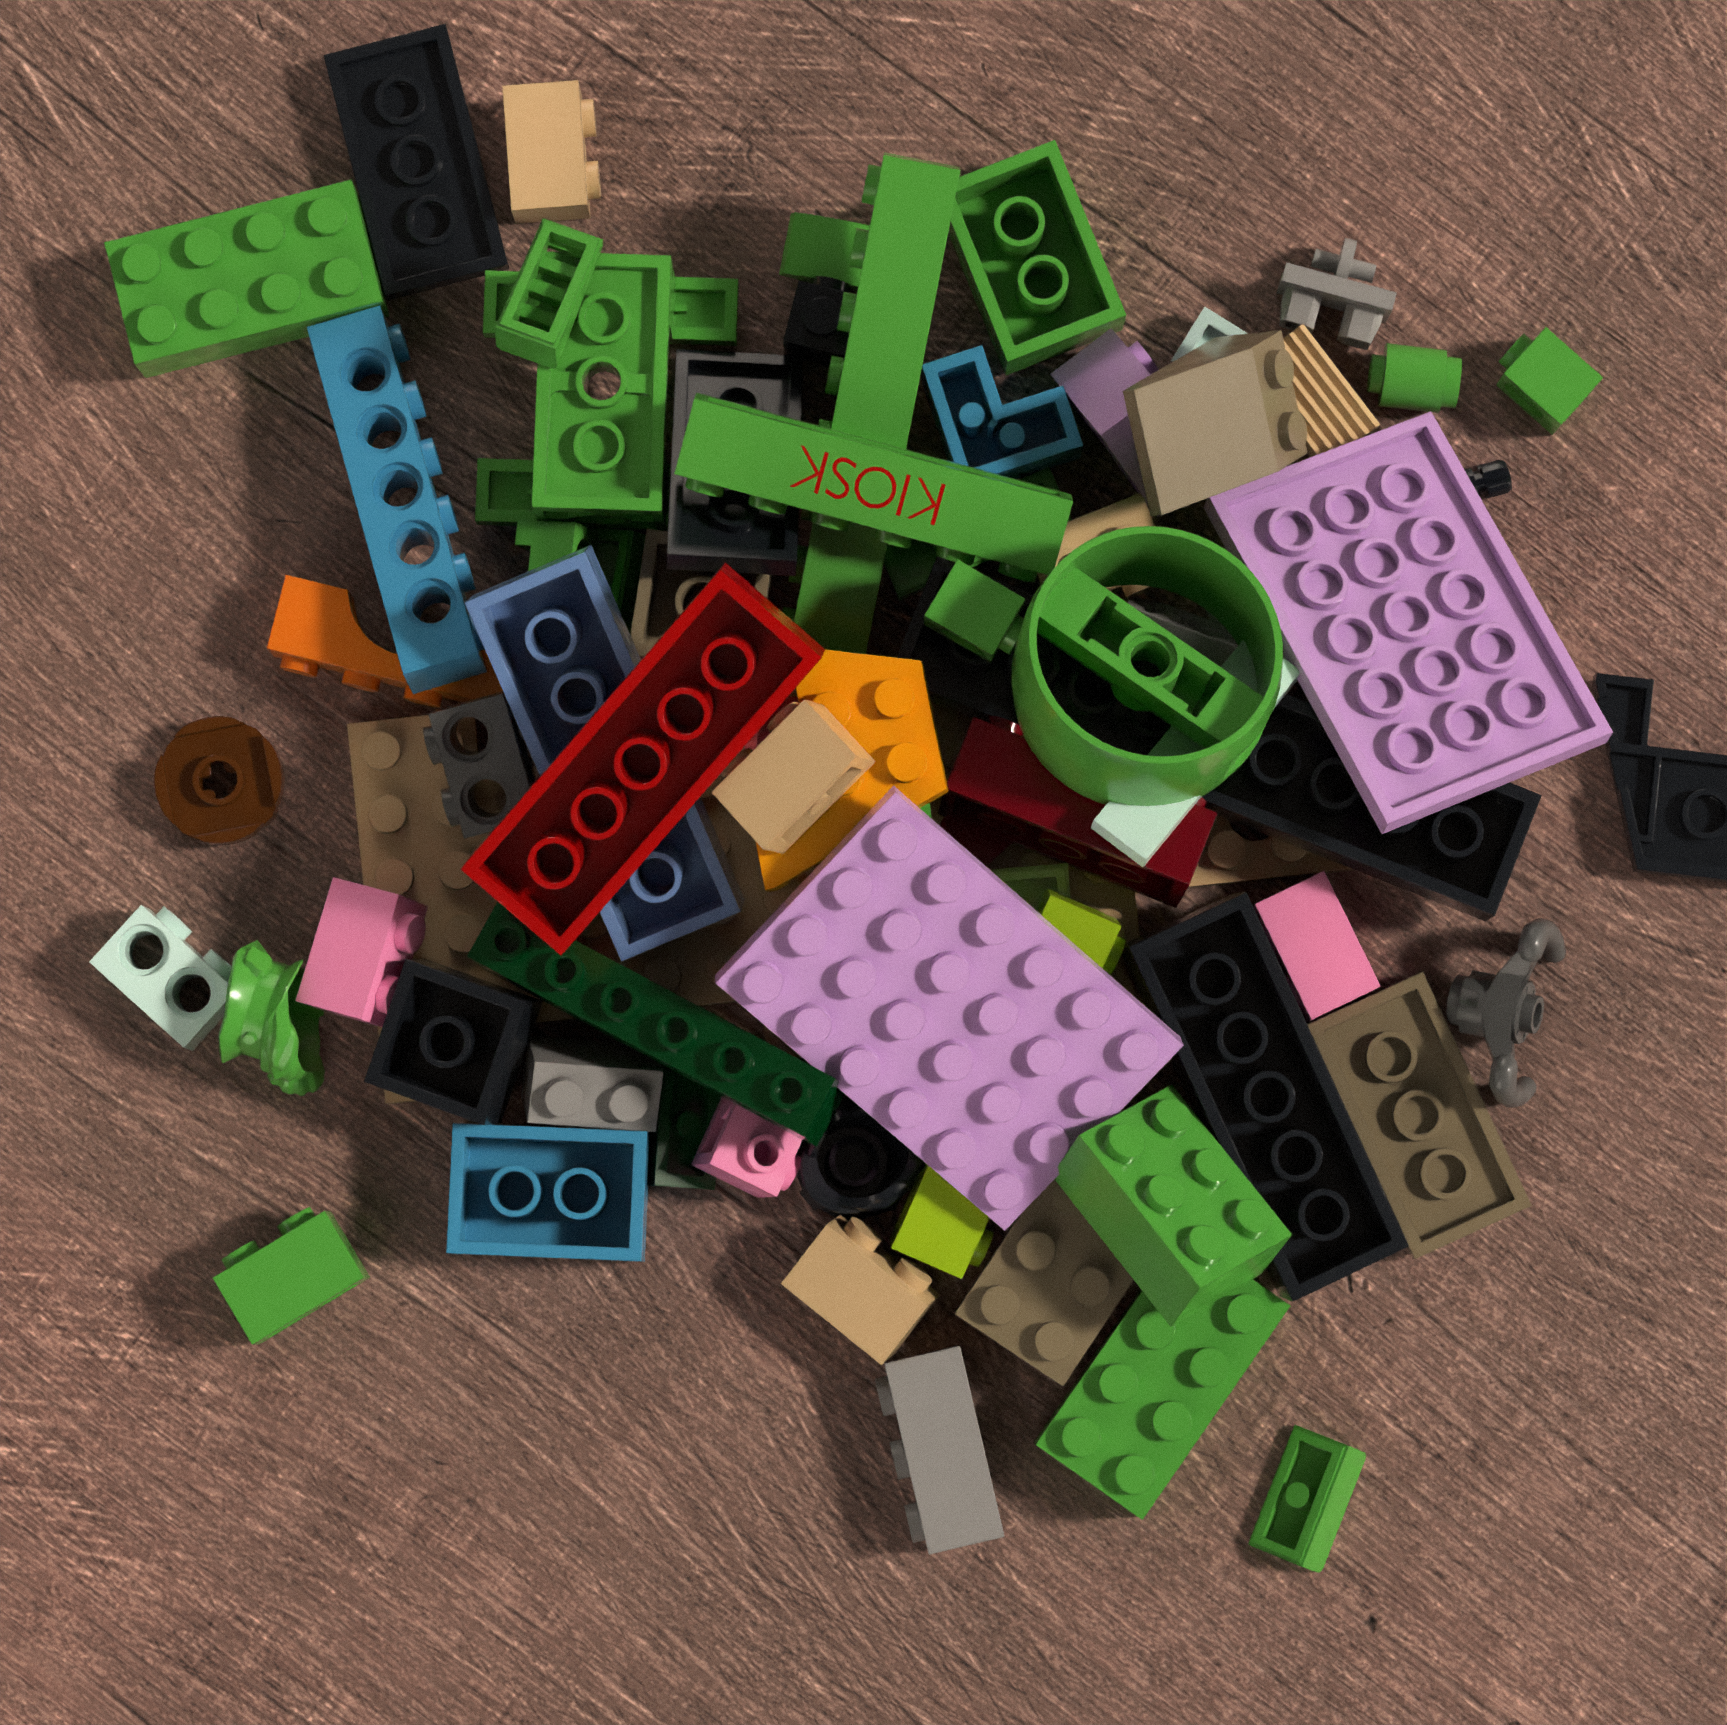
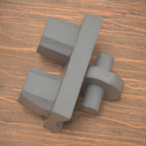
M1345 238L1339 255L1316 249L1311 267L1332 272L1334 275L1286 262L1276 292L1283 295L1279 326L1294 331L1298 326L1304 324L1312 334L1320 305L1344 312L1336 341L1348 346L1368 350L1381 322L1386 323L1389 318L1397 292L1348 279V277L1372 283L1377 265L1353 259L1357 241Z

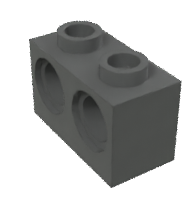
M503 691L437 709L428 714L431 726L423 728L429 757L434 765L443 764L449 788L441 790L447 819L452 827L461 826L464 839L491 832L537 780L526 742ZM473 717L480 720L486 726L488 742L482 751H470L460 744L457 738V726L462 718ZM480 780H494L503 787L506 793V804L501 812H486L476 803L474 791Z

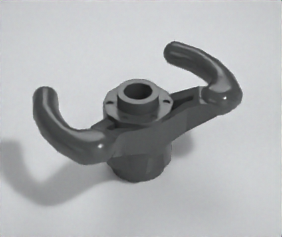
M1543 918L1535 919L1523 927L1518 941V950L1496 975L1472 970L1470 976L1458 974L1451 985L1447 1000L1446 1013L1448 1023L1459 1026L1460 1033L1485 1038L1493 1061L1490 1069L1489 1085L1495 1099L1508 1108L1526 1104L1537 1090L1536 1083L1530 1077L1521 1076L1517 1079L1518 1063L1515 1059L1514 1043H1523L1529 1033H1537L1543 1018V997L1536 995L1533 982L1528 980L1542 955L1547 961L1552 963L1560 962L1566 956V947L1559 928L1554 922Z

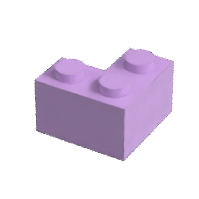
M1111 328L1050 375L1058 386H1064L1068 401L1104 445L1129 483L1138 494L1141 493L1148 505L1123 390L1159 369L1138 341L1127 347Z

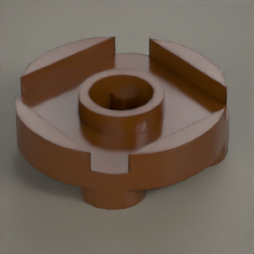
M213 716L198 719L182 727L173 736L174 739L167 745L164 754L160 755L154 774L157 801L164 815L186 836L210 845H231L250 839L276 818L278 806L284 794V769L275 747L256 728L232 717ZM216 764H223L227 773H236L237 784L230 786L228 790L229 795L218 799L214 790H204L202 786L203 779L212 776V766Z

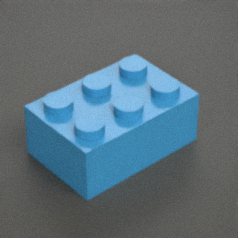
M453 1123L446 1253L645 1262L650 1133L648 1131Z

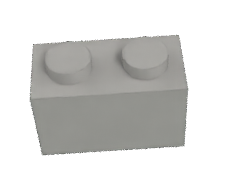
M531 1036L526 1049L521 1091L527 1123L656 1132L663 1068L660 1063L622 1043Z

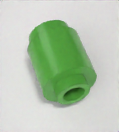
M1386 343L1383 355H1371L1367 392L1378 393V406L1431 411L1434 413H1439L1441 407L1456 408L1461 383L1462 358L1447 356V350Z

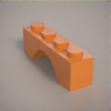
M285 575L267 645V650L274 657L282 659L280 669L314 678L317 677L319 668L343 673L342 684L369 692L378 693L381 683L405 688L404 699L440 708L442 698L465 702L503 691L487 653L483 650L481 652L487 670L486 673L413 694L403 675L398 654L379 647L364 634L358 621L355 600L347 589Z

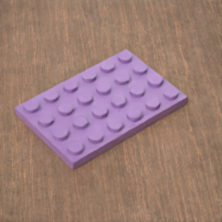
M1431 411L1286 466L1279 472L1207 498L1204 510L1226 550L1238 558L1254 574L1268 594L1281 628L1283 654L1286 660L1297 667L1300 672L1297 680L1381 834L1607 743L1612 735L1611 727Z
M894 785L715 974V983L810 1065L838 1080V1089L1004 1231L1059 1175L1058 1165L1078 1135L1118 1114L1184 1046L1178 1034Z

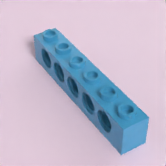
M379 305L308 326L309 338L401 669L412 693H419L486 673L487 670L481 652L485 649L465 605L467 601L465 592L476 590L465 552L454 555L448 535L459 532V527L449 495L437 497L432 477L443 474L433 438L421 440L416 420L427 417L416 380L405 383L400 363L409 361L411 358L400 323L389 326ZM380 374L385 376L381 385L374 390L359 391L356 389L358 383L368 375ZM385 431H398L401 433L398 441L391 447L385 449L372 447L375 438ZM401 488H414L417 490L415 498L404 506L398 507L388 504L391 495ZM428 545L434 548L430 558L421 564L411 565L404 562L406 554L416 546ZM434 603L450 605L448 614L441 621L436 623L420 621L423 611L428 606Z

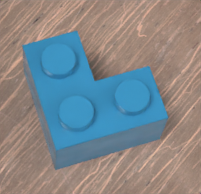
M982 345L922 365L921 382L948 461L1018 479L1048 467L1052 468L1080 459L1083 443L1063 385L1002 405Z

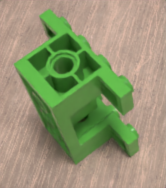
M547 251L545 255L577 267L580 261L579 258L562 252ZM600 253L556 368H549L537 363L533 460L477 459L476 524L517 526V520L576 522L588 528L668 531L671 464H668L665 454L669 344L737 346L739 280L734 278L675 277L671 255ZM485 270L483 335L485 338H495V326L519 271ZM538 273L537 276L538 280L566 290L570 284L542 273ZM530 297L527 302L531 306L557 314L559 309ZM604 371L613 373L621 382L618 392L613 397L606 400H597L588 395V383L591 377Z

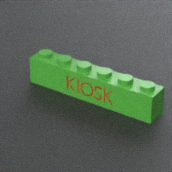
M696 393L674 473L675 475L686 477L685 488L698 493L723 497L725 488L750 495L748 505L764 511L785 514L787 505L812 511L810 521L827 528L848 531L850 522L875 528L873 538L878 541L903 548H910L913 539L938 545L935 555L956 562L958 559L967 565H973L975 556L1000 562L999 573L1029 582H1035L1038 573L1049 575L1055 568L1073 504L1072 495L1066 492Z

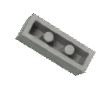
M960 1346L885 1362L887 1376L876 1378L875 1383L883 1417L896 1414L902 1439L889 1443L898 1480L911 1477L916 1503L904 1505L912 1542L926 1541L928 1554L930 1555L1005 1537Z

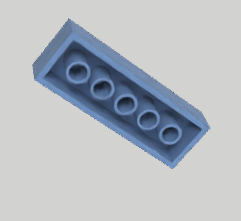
M592 545L478 592L465 602L540 775L641 660ZM701 797L600 911L621 961L730 917L742 910L745 900Z

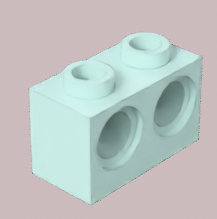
M140 905L89 963L183 1048L193 1051L224 1017L231 965L212 949L204 957L201 956L185 941L192 933V930L165 906L155 914L151 909ZM156 935L163 945L162 958L156 966L150 969H139L134 963L132 956L134 945L144 936ZM195 977H202L210 986V1000L200 1011L187 1012L180 1003V990L186 981Z

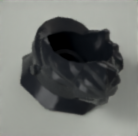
M849 1097L840 1103L817 1147L802 1140L796 1155L801 1157L800 1168L797 1173V1178L802 1188L800 1195L813 1210L820 1209L835 1218L841 1214L848 1221L851 1217L862 1220L895 1210L901 1197L912 1188L913 1182L925 1166L923 1160Z

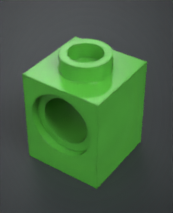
M1545 327L1534 341L1523 334L1499 360V363L1507 370L1496 386L1553 435L1595 389L1603 377Z
M957 559L925 613L924 625L991 663L999 649L1010 655L1015 648L1024 621L1020 613L1024 608L1025 598Z

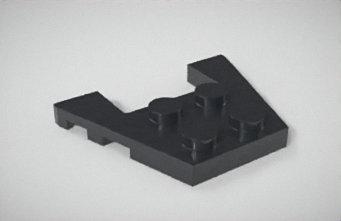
M1596 673L1593 676L1592 687L1596 703L1613 731L1605 745L1633 872L1727 883V755L1649 746L1647 742L1654 680Z

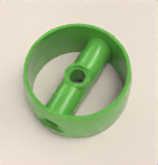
M1157 526L1130 527L1102 534L1085 542L1062 559L1042 582L1027 608L1012 662V689L1018 723L1028 745L1042 765L1065 786L1095 802L1104 805L1112 801L1127 805L1157 806L1182 802L1199 795L1204 796L1232 775L1250 756L1259 742L1276 704L1281 686L1283 669L1281 628L1273 604L1262 584L1238 558L1216 543L1190 532ZM1120 585H1141L1161 588L1188 598L1203 607L1228 630L1238 646L1243 640L1246 643L1255 668L1257 692L1106 588ZM1037 634L1110 683L1114 696L1124 706L1135 711H1150L1204 749L1177 756H1148L1115 748L1087 733L1064 712L1048 688L1038 659ZM1148 661L1160 670L1161 675L1145 677L1133 668L1132 663Z

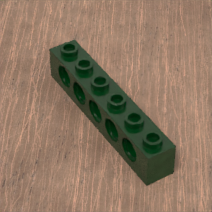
M498 901L467 955L468 958L484 970L815 1147L820 1142L845 1096L837 1088L839 1081L832 1076L576 940L562 955L558 954Z

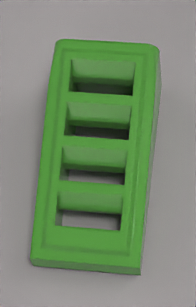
M544 218L542 219L495 326V340L498 349L549 368H556L603 248V239ZM551 248L579 258L580 261L577 267L552 259L545 256L547 249ZM538 273H542L570 284L566 290L538 280L537 276ZM529 297L559 308L557 314L527 304Z

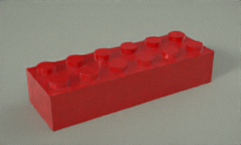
M724 563L479 845L460 870L558 954L562 955L822 658L825 649L727 563Z

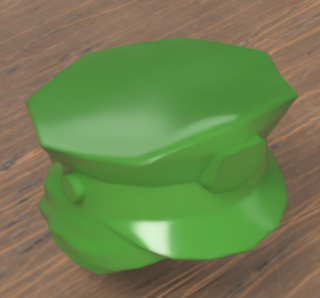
M256 940L241 947L233 957L226 991L224 1017L218 1034L220 1060L222 1063H225L240 1055L259 1059L262 1072L268 1073L269 1082L272 1085L279 1086L282 1092L304 1096L308 1092L314 1093L320 1088L325 1077V1069L319 1055V1018L324 1015V1011L295 1001L305 971L301 967L304 959L291 965L274 961L260 942Z

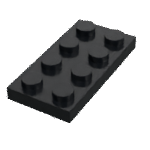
M446 24L323 55L387 300L485 276V270H509Z
M676 349L666 569L717 572L724 563H727L737 573L796 576L799 508L787 505L785 514L764 511L748 505L749 494L727 488L724 489L723 497L705 495L685 488L687 478L675 475L674 473L696 393L801 421L803 356Z

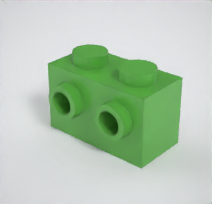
M308 1207L277 1226L282 1235L280 1238L261 1249L256 1241L253 1240L221 1260L226 1270L213 1277V1280L252 1345L265 1342L370 1278L332 1212L323 1211L315 1216L311 1207Z

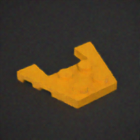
M825 650L819 662L796 687L799 704L806 699L824 705L876 762L784 854L763 850L756 842L764 888L767 892L781 889L791 883V880L819 865L893 785L919 808L949 792L924 664L921 660Z

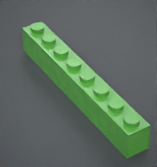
M885 152L881 166L868 164L861 203L874 205L869 230L856 228L849 266L860 268L861 274L857 294L844 292L837 330L849 332L844 358L832 355L825 394L837 396L832 421L819 419L818 426L906 449L961 171L960 167ZM802 509L800 519L810 521L812 511ZM850 522L848 531H840L812 523L808 546L797 545L796 576H789L788 581L801 584L796 609L784 606L783 613L825 650L866 654L887 549V543L873 538L875 528Z

